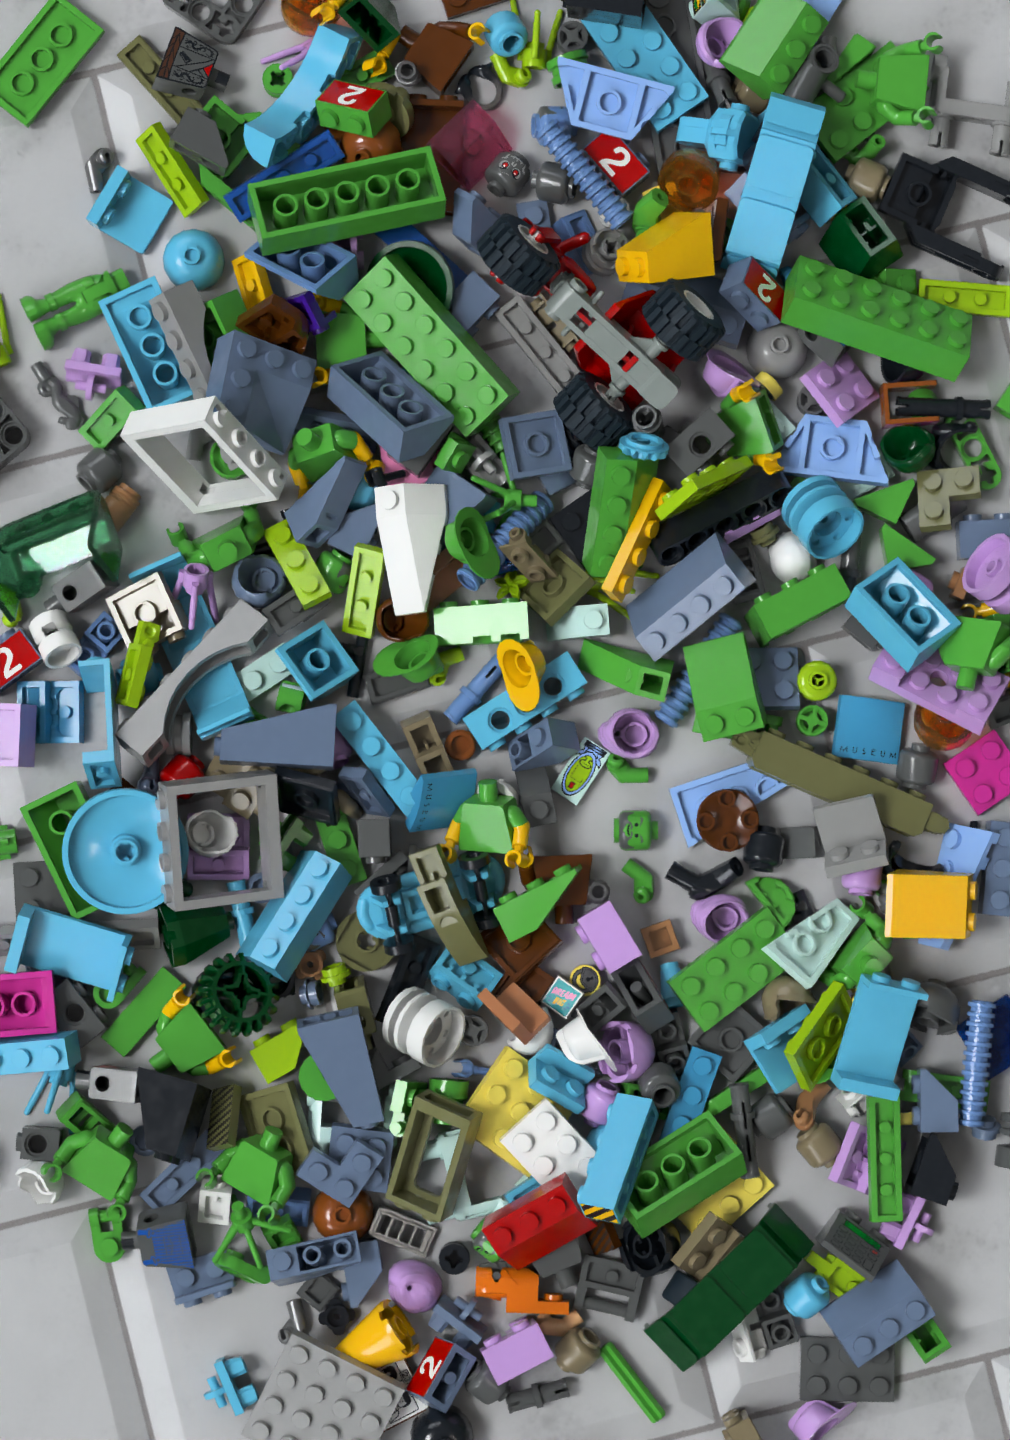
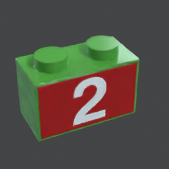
M334 79L315 100L320 126L374 138L392 117L387 91Z

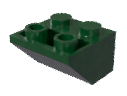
M864 195L837 213L819 242L820 248L834 267L868 279L904 256L897 238Z

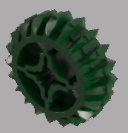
M227 953L223 959L220 957L215 958L213 965H207L204 968L206 975H201L198 978V982L202 986L198 987L195 991V994L203 997L197 1001L196 1006L205 1007L206 1009L201 1014V1018L210 1016L213 1020L210 1022L209 1027L213 1028L219 1024L221 1025L220 1034H225L230 1029L232 1037L239 1036L240 1032L244 1037L250 1036L252 1030L256 1033L260 1032L263 1029V1024L268 1025L272 1021L270 1015H274L278 1010L274 1003L280 1000L279 995L272 993L279 988V984L270 983L273 975L271 973L266 974L263 968L255 965L253 961H246L243 956L244 953H238L235 958L232 953ZM233 973V978L229 980V985L217 987L218 980L222 974ZM248 979L254 984L255 988L249 984ZM234 990H237L239 992L238 994H241V1000L237 999L238 994L236 996L234 995ZM220 1002L226 1005L228 1012L222 1007ZM254 1002L258 1003L255 1014L251 1017L243 1018L246 1005H251Z

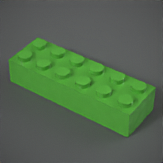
M431 146L247 184V202L262 256L445 218L446 197Z
M398 253L385 255L343 297L347 304L415 381L454 415L452 423L466 438L478 434L520 393L518 388Z
M799 255L785 281L781 323L952 382L956 381L970 358L973 315L962 310L942 305L933 300L919 297L904 290Z

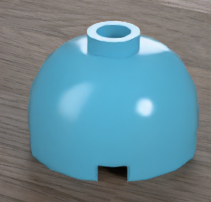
M190 229L183 230L171 238L165 247L163 265L167 276L173 284L178 286L193 280L197 291L210 288L217 283L223 274L225 258L223 249L216 238L208 232Z

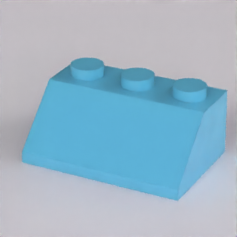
M899 557L856 585L845 604L846 609L907 673L927 660L962 624Z

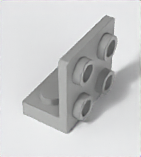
M873 794L813 807V815L825 851L827 878L889 865V845Z

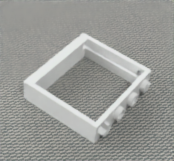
M216 396L132 411L120 434V437L193 514L278 500L289 476ZM204 428L249 478L209 484L164 435Z

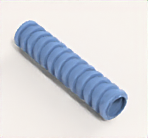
M558 119L551 120L537 132L536 138L538 140L542 139L543 147L547 146L550 149L548 153L556 156L554 160L556 162L560 161L562 164L561 169L568 171L567 176L574 178V185L578 184L581 187L579 191L587 194L585 198L592 200V207L599 209L598 214L605 216V223L610 222L612 225L610 229L612 231L617 230L633 217L634 212L626 209L627 204L625 202L622 204L620 195L616 196L613 193L615 189L607 186L609 182L607 180L603 181L601 178L603 176L602 173H597L595 171L596 166L589 164V157L585 158L583 156L584 151L576 148L578 144L571 142V135H566L564 133L565 128L558 126Z
M533 491L531 495H537V507H521V511H514L512 516L508 517L506 522L501 524L500 529H497L493 536H491L500 558V565L504 563L507 557L499 549V546L509 544L510 530L515 527L523 528L529 536V533H532L536 526H539L542 520H545L548 514L554 510L553 503L546 494L540 491ZM463 564V568H459L456 572L460 583L469 590L477 591L480 585L486 582V579L477 576L468 564Z
M719 613L718 617L720 619L713 622L715 627L713 630H708L709 636L707 638L704 637L702 641L734 634L738 630L741 631L743 629L742 624L726 613ZM683 669L681 671L682 677L675 680L677 682L676 686H671L670 690L672 692L670 695L666 694L665 703L661 702L659 705L661 709L654 712L655 717L672 728L679 726L678 720H683L684 716L682 714L684 711H689L688 705L690 703H694L687 669Z
M971 1000L968 1001V1006H971V1009L967 1011V1016H970V1019L966 1021L969 1030L965 1031L968 1040L964 1041V1045H967V1050H963L966 1060H962L965 1070H961L964 1079L960 1080V1084H963V1089L959 1090V1093L962 1094V1099L958 1100V1103L961 1104V1109H958L960 1114L958 1122L961 1126L981 1127L985 1126L982 1116H986L983 1106H987L984 1097L988 1096V1092H985V1087L989 1085L986 1082V1077L990 1075L987 1072V1067H990L991 1064L988 1062V1058L991 1057L989 1048H992V1043L989 1042L990 1038H993V1033H990L991 1028H994V1024L991 1021L992 1018H995V1014L992 1011L996 1008V1004L989 1001Z

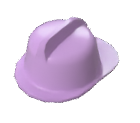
M710 349L706 353L708 361L703 371V378L717 397L725 398L732 388L743 384L751 378L754 380L751 386H761L760 382L752 377L744 366L730 355L716 349Z
M822 1400L806 1402L789 1420L788 1426L798 1440H820L854 1410L857 1402L849 1403L840 1410Z

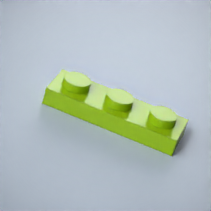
M161 122L152 124L135 140L184 218L195 214L210 200L182 155L168 147L170 136Z
M919 279L917 295L919 297L962 310L973 316L1010 318V286Z
M285 519L265 529L264 537L304 610L332 597V593L304 544L295 541L287 520Z
M360 542L354 546L341 632L368 639L375 635L376 610L380 603L385 571L382 548Z

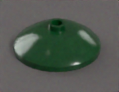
M415 240L398 241L384 247L371 261L367 273L385 255L398 253L441 303L450 310L455 292L454 277L446 259L432 246Z

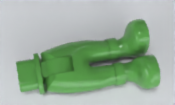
M120 268L111 273L106 270L103 274L89 275L77 279L53 293L50 292L44 295V299L24 296L19 300L31 323L39 320L50 311L54 312L62 306L72 302L76 303V305L62 313H57L54 317L33 325L34 331L43 349L46 351L54 346V336L59 330L63 332L69 327L84 323L102 314L103 312L98 301L131 286L124 271Z

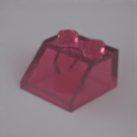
M474 99L460 110L426 145L431 146L436 160L467 192L485 177L486 168L500 152H510L512 150L496 122Z

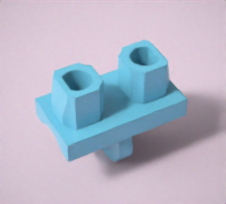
M238 1356L227 1360L225 1357L215 1360L216 1362L214 1363L222 1385L219 1386L216 1376L208 1378L207 1382L211 1390L203 1395L205 1400L215 1398L218 1407L221 1408L227 1405L223 1395L226 1393L235 1416H238L245 1412L246 1407L259 1399V1394L253 1383L239 1389L235 1383L234 1378L248 1372L243 1357Z

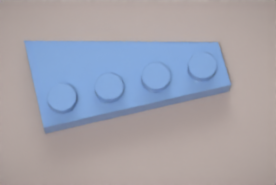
M746 762L668 789L687 847L690 848L702 839L697 828V812L703 800L711 793L722 789H734L746 794L756 805L787 785L749 769Z
M949 823L950 829L943 836L937 864L940 863L944 866V872L973 873V881H976L980 870H985L990 860L987 854L992 843L997 844L1001 834ZM919 938L918 943L949 951L954 939Z

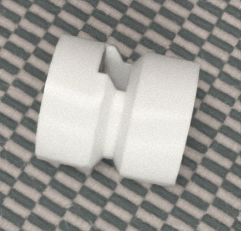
M48 610L31 621L29 625L30 633L47 667L53 669L63 668L72 664L81 656L82 646L73 632L67 614L63 610Z

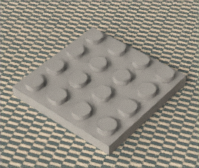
M294 1328L241 1435L250 1440H379L407 1385Z

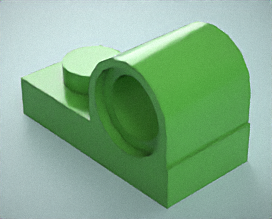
M126 385L116 388L78 432L94 448L99 447L106 450L122 432L130 412L147 408Z

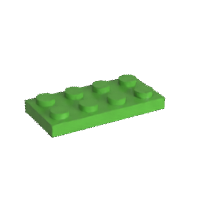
M48 0L0 60V107L25 127L29 128L104 35L105 31L67 0Z
M889 41L835 84L846 93L842 102L837 103L826 93L821 94L813 102V104L826 107L817 144L833 164H836L889 122L878 113L876 108L870 106L871 90L855 88L854 83L857 69L873 71L874 63L884 52L896 47L892 41Z
M762 907L666 981L703 1032L708 1031L785 971L761 950V948L785 933L768 907Z

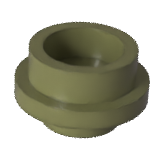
M769 521L751 531V543L753 546L760 544L761 547H766L776 541L778 538L776 534L780 531L778 525H773L772 521Z

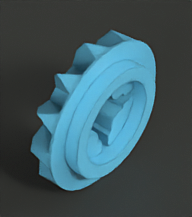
M632 432L619 439L618 448L625 455H631L633 459L639 458L643 461H656L657 459L666 458L669 452V445L662 438L654 434Z

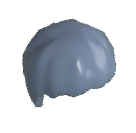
M266 554L248 555L239 560L234 567L231 583L237 598L244 600L253 608H265L281 598L283 591L286 589L287 577L276 558Z

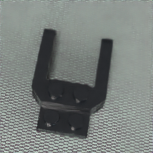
M903 152L877 211L903 222V227L911 246L978 276L998 281L1004 265L999 266L981 257V253L935 233V229L942 221L956 188V182L1010 205V181L954 156L931 165Z

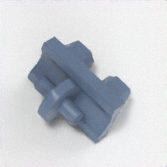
M444 1293L432 1310L434 1313L428 1323L431 1328L440 1333L444 1331L448 1324L453 1326L458 1332L453 1337L452 1342L465 1350L473 1343L478 1345L488 1328L479 1321L483 1314L475 1308L479 1301L478 1298L473 1296L467 1302L458 1296L453 1301Z

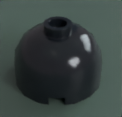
M628 1220L623 1224L622 1229H625L623 1238L620 1239L622 1246L619 1247V1251L627 1269L631 1272L636 1271L640 1274V1277L645 1278L663 1274L675 1265L671 1259L681 1248V1238L676 1226L671 1221L643 1239Z
M450 1405L447 1413L427 1407L426 1411L421 1413L419 1417L417 1415L414 1419L410 1431L411 1440H473L472 1425L469 1419L459 1408Z

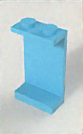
M90 657L87 660L78 661V667L86 693L105 692L107 750L82 752L83 766L91 789L122 787L120 743L115 736L119 727L118 704L115 702L117 683L110 658Z
M24 903L17 917L4 971L16 974L20 964L39 970H53V974L109 990L106 1001L113 1002L116 993H123L128 975L123 974L125 965H131L135 948L130 946L133 935Z
M876 971L872 975L861 973L830 1080L839 1090L892 1101L898 1100L900 1088L893 1081L918 999L927 1001L929 994L920 986V982L909 978H902V981L892 980L891 976Z

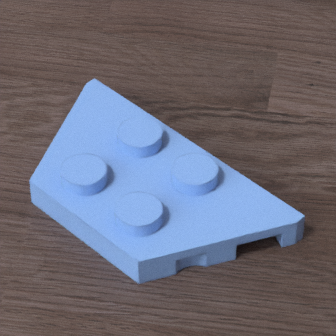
M558 56L557 59L570 126L631 141L675 89L674 86Z
M805 414L797 425L794 434L790 435L783 445V449L780 452L782 457L777 459L778 464L784 467V470H782L784 475L810 478L823 475L831 477L834 481L888 487L889 483L869 424L864 420L849 419L837 428L828 416Z

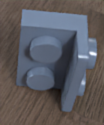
M218 1250L197 1256L194 1268L166 1267L175 1295L174 1301L176 1305L183 1303L184 1307L188 1308L202 1303L201 1297L213 1294L214 1298H220L233 1293L231 1288L237 1285L236 1277L219 1269L212 1262V1258Z

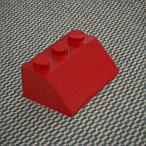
M566 1172L486 1216L481 1230L497 1255L516 1270H520L598 1226V1222L596 1219L584 1216L577 1202L578 1191Z

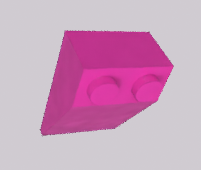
M53 970L16 972V974L0 973V1038L58 1033Z

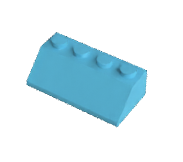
M301 850L297 856L296 863L283 878L284 898L270 899L236 955L244 953L243 956L246 961H253L255 965L262 967L263 971L271 973L287 983L351 881L352 876L340 862L318 851Z

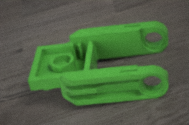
M213 95L202 110L208 112L212 116V120L216 122L229 164L224 177L199 164L201 187L233 213L223 197L232 189L223 181L234 173L249 154L243 136L245 123L254 120L262 113L252 112L238 115L217 96ZM295 142L287 150L288 154L297 149L298 147H300L301 145ZM252 217L243 221L255 231Z

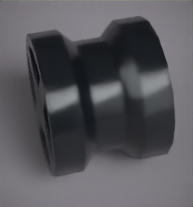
M452 1241L441 1248L439 1264L442 1270L448 1274L457 1275L467 1269L470 1262V1254L463 1243Z

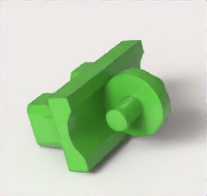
M288 814L283 823L280 821L283 870L287 872L291 870L297 859L286 851L291 842L294 841L304 848L313 837V834L303 825L305 822L291 814Z

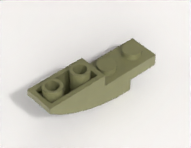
M440 843L408 855L420 884L416 889L438 935L454 960L461 967L489 957L467 898H461Z

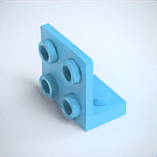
M117 165L86 219L90 225L136 252L144 254L173 206V201L133 178L128 170Z
M806 1003L787 1011L778 1020L771 1022L743 1041L776 1094L783 1092L797 1082L783 1051L788 1041L795 1036L802 1026V1020L811 1013Z

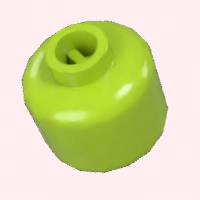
M823 661L806 663L799 669L797 675L799 693L809 701L827 699L834 693L837 686L835 670ZM815 675H821L822 678L818 679ZM823 681V684L818 686L819 682Z

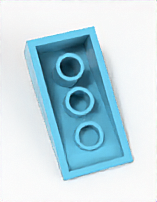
M155 276L98 301L147 409L194 400L193 392L186 378L180 372L179 363L173 351L166 343L165 334L159 322L152 314L149 300L162 293Z

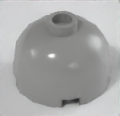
M779 323L759 332L753 329L747 339L746 347L748 363L758 374L766 372L776 380L790 378L797 373L806 361L808 347L802 342L797 333L799 328Z

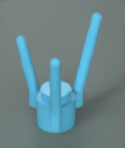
M76 1065L65 1070L44 1071L24 1110V1114H30L48 1079L52 1086L44 1109L45 1114H49L59 1085L67 1087L68 1081L70 1082V1097L77 1090L75 1088ZM68 1129L69 1135H73L74 1132Z

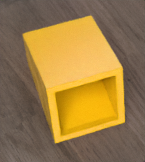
M673 212L617 249L615 269L619 281L650 284L666 282L671 278L682 280L714 276L711 213Z
M898 869L888 873L885 937L966 939L970 937L971 931L975 932L977 921L976 913H972V900H976L978 894V883L973 881V873Z

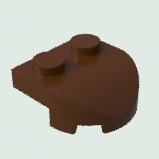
M276 294L270 295L239 315L235 325L253 337L301 355L305 351L309 338V324L304 313Z

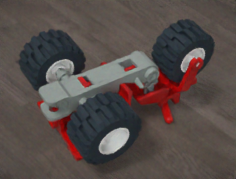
M503 213L477 241V249L483 261L491 270L490 275L496 276V281L499 284H506L513 290L526 296H538L542 288L551 295L546 302L547 306L544 310L554 321L558 322L561 320L567 325L561 331V336H566L572 330L581 338L573 348L579 366L585 370L580 371L556 395L553 400L555 409L566 427L589 447L598 450V446L616 447L619 444V439L633 429L632 411L644 399L654 408L660 410L665 408L676 397L681 386L680 378L674 373L677 366L684 359L699 362L725 335L726 330L723 322L714 308L697 291L673 278L668 279L657 291L649 290L615 302L604 314L596 304L605 295V292L599 291L591 299V296L596 291L594 282L572 258L565 255L567 252L589 243L591 239L590 234L581 232L561 242V238L552 228L534 225L526 217L521 219L514 215ZM574 315H578L583 321L579 322ZM585 323L589 326L586 330L584 328Z

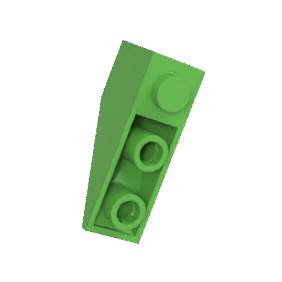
M584 638L577 667L634 695L664 702L675 661L660 658L654 662L649 654Z
M570 863L553 871L555 877L545 882L540 877L525 885L527 891L517 895L514 890L498 898L500 904L492 910L509 943L537 930L544 924L582 870L581 864L572 868Z

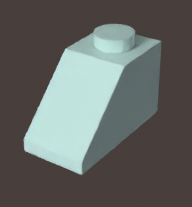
M608 604L573 606L552 627L546 623L547 642L609 636Z

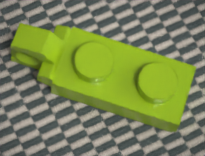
M139 620L134 642H129L115 698L116 704L138 709L139 703L145 695L144 682L146 674L151 669L153 663L152 647H154V643L159 641L161 625Z
M811 1249L804 1257L806 1262L816 1268L814 1274L822 1276L827 1281L829 1290L838 1297L865 1280L863 1276L830 1253L825 1258H822Z

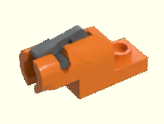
M506 1261L481 1263L479 1266H476L475 1297H485L501 1301V1298H506V1313L569 1315V1299H563L562 1293H544V1298H538V1272L527 1267L516 1270Z

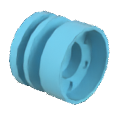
M818 475L800 482L788 493L782 504L781 515L783 521L793 534L799 538V541L809 554L817 559H829L844 553L858 540L863 531L864 518L862 513L847 498L846 493L837 482L829 476Z

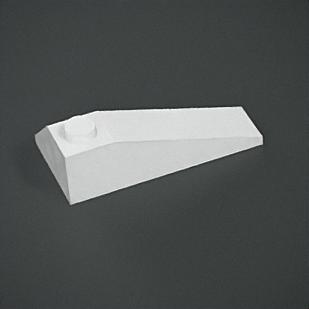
M401 483L374 488L376 519L395 616L427 612L435 575L433 571L437 554L440 555L442 545L440 540L443 527L447 525L449 517L447 485Z

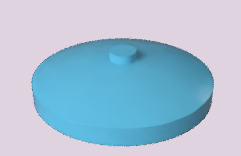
M135 788L107 790L83 803L69 821L62 844L64 870L75 891L94 907L114 914H137L155 908L164 902L161 886L165 885L164 872H161L159 865V855L163 853L162 841H159L157 835V823L161 822L160 810H157L155 804L156 795ZM178 816L183 879L188 865L189 844L186 830Z

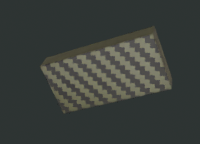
M231 1084L213 1089L206 1149L215 1152L236 1146L242 1093L241 1086Z

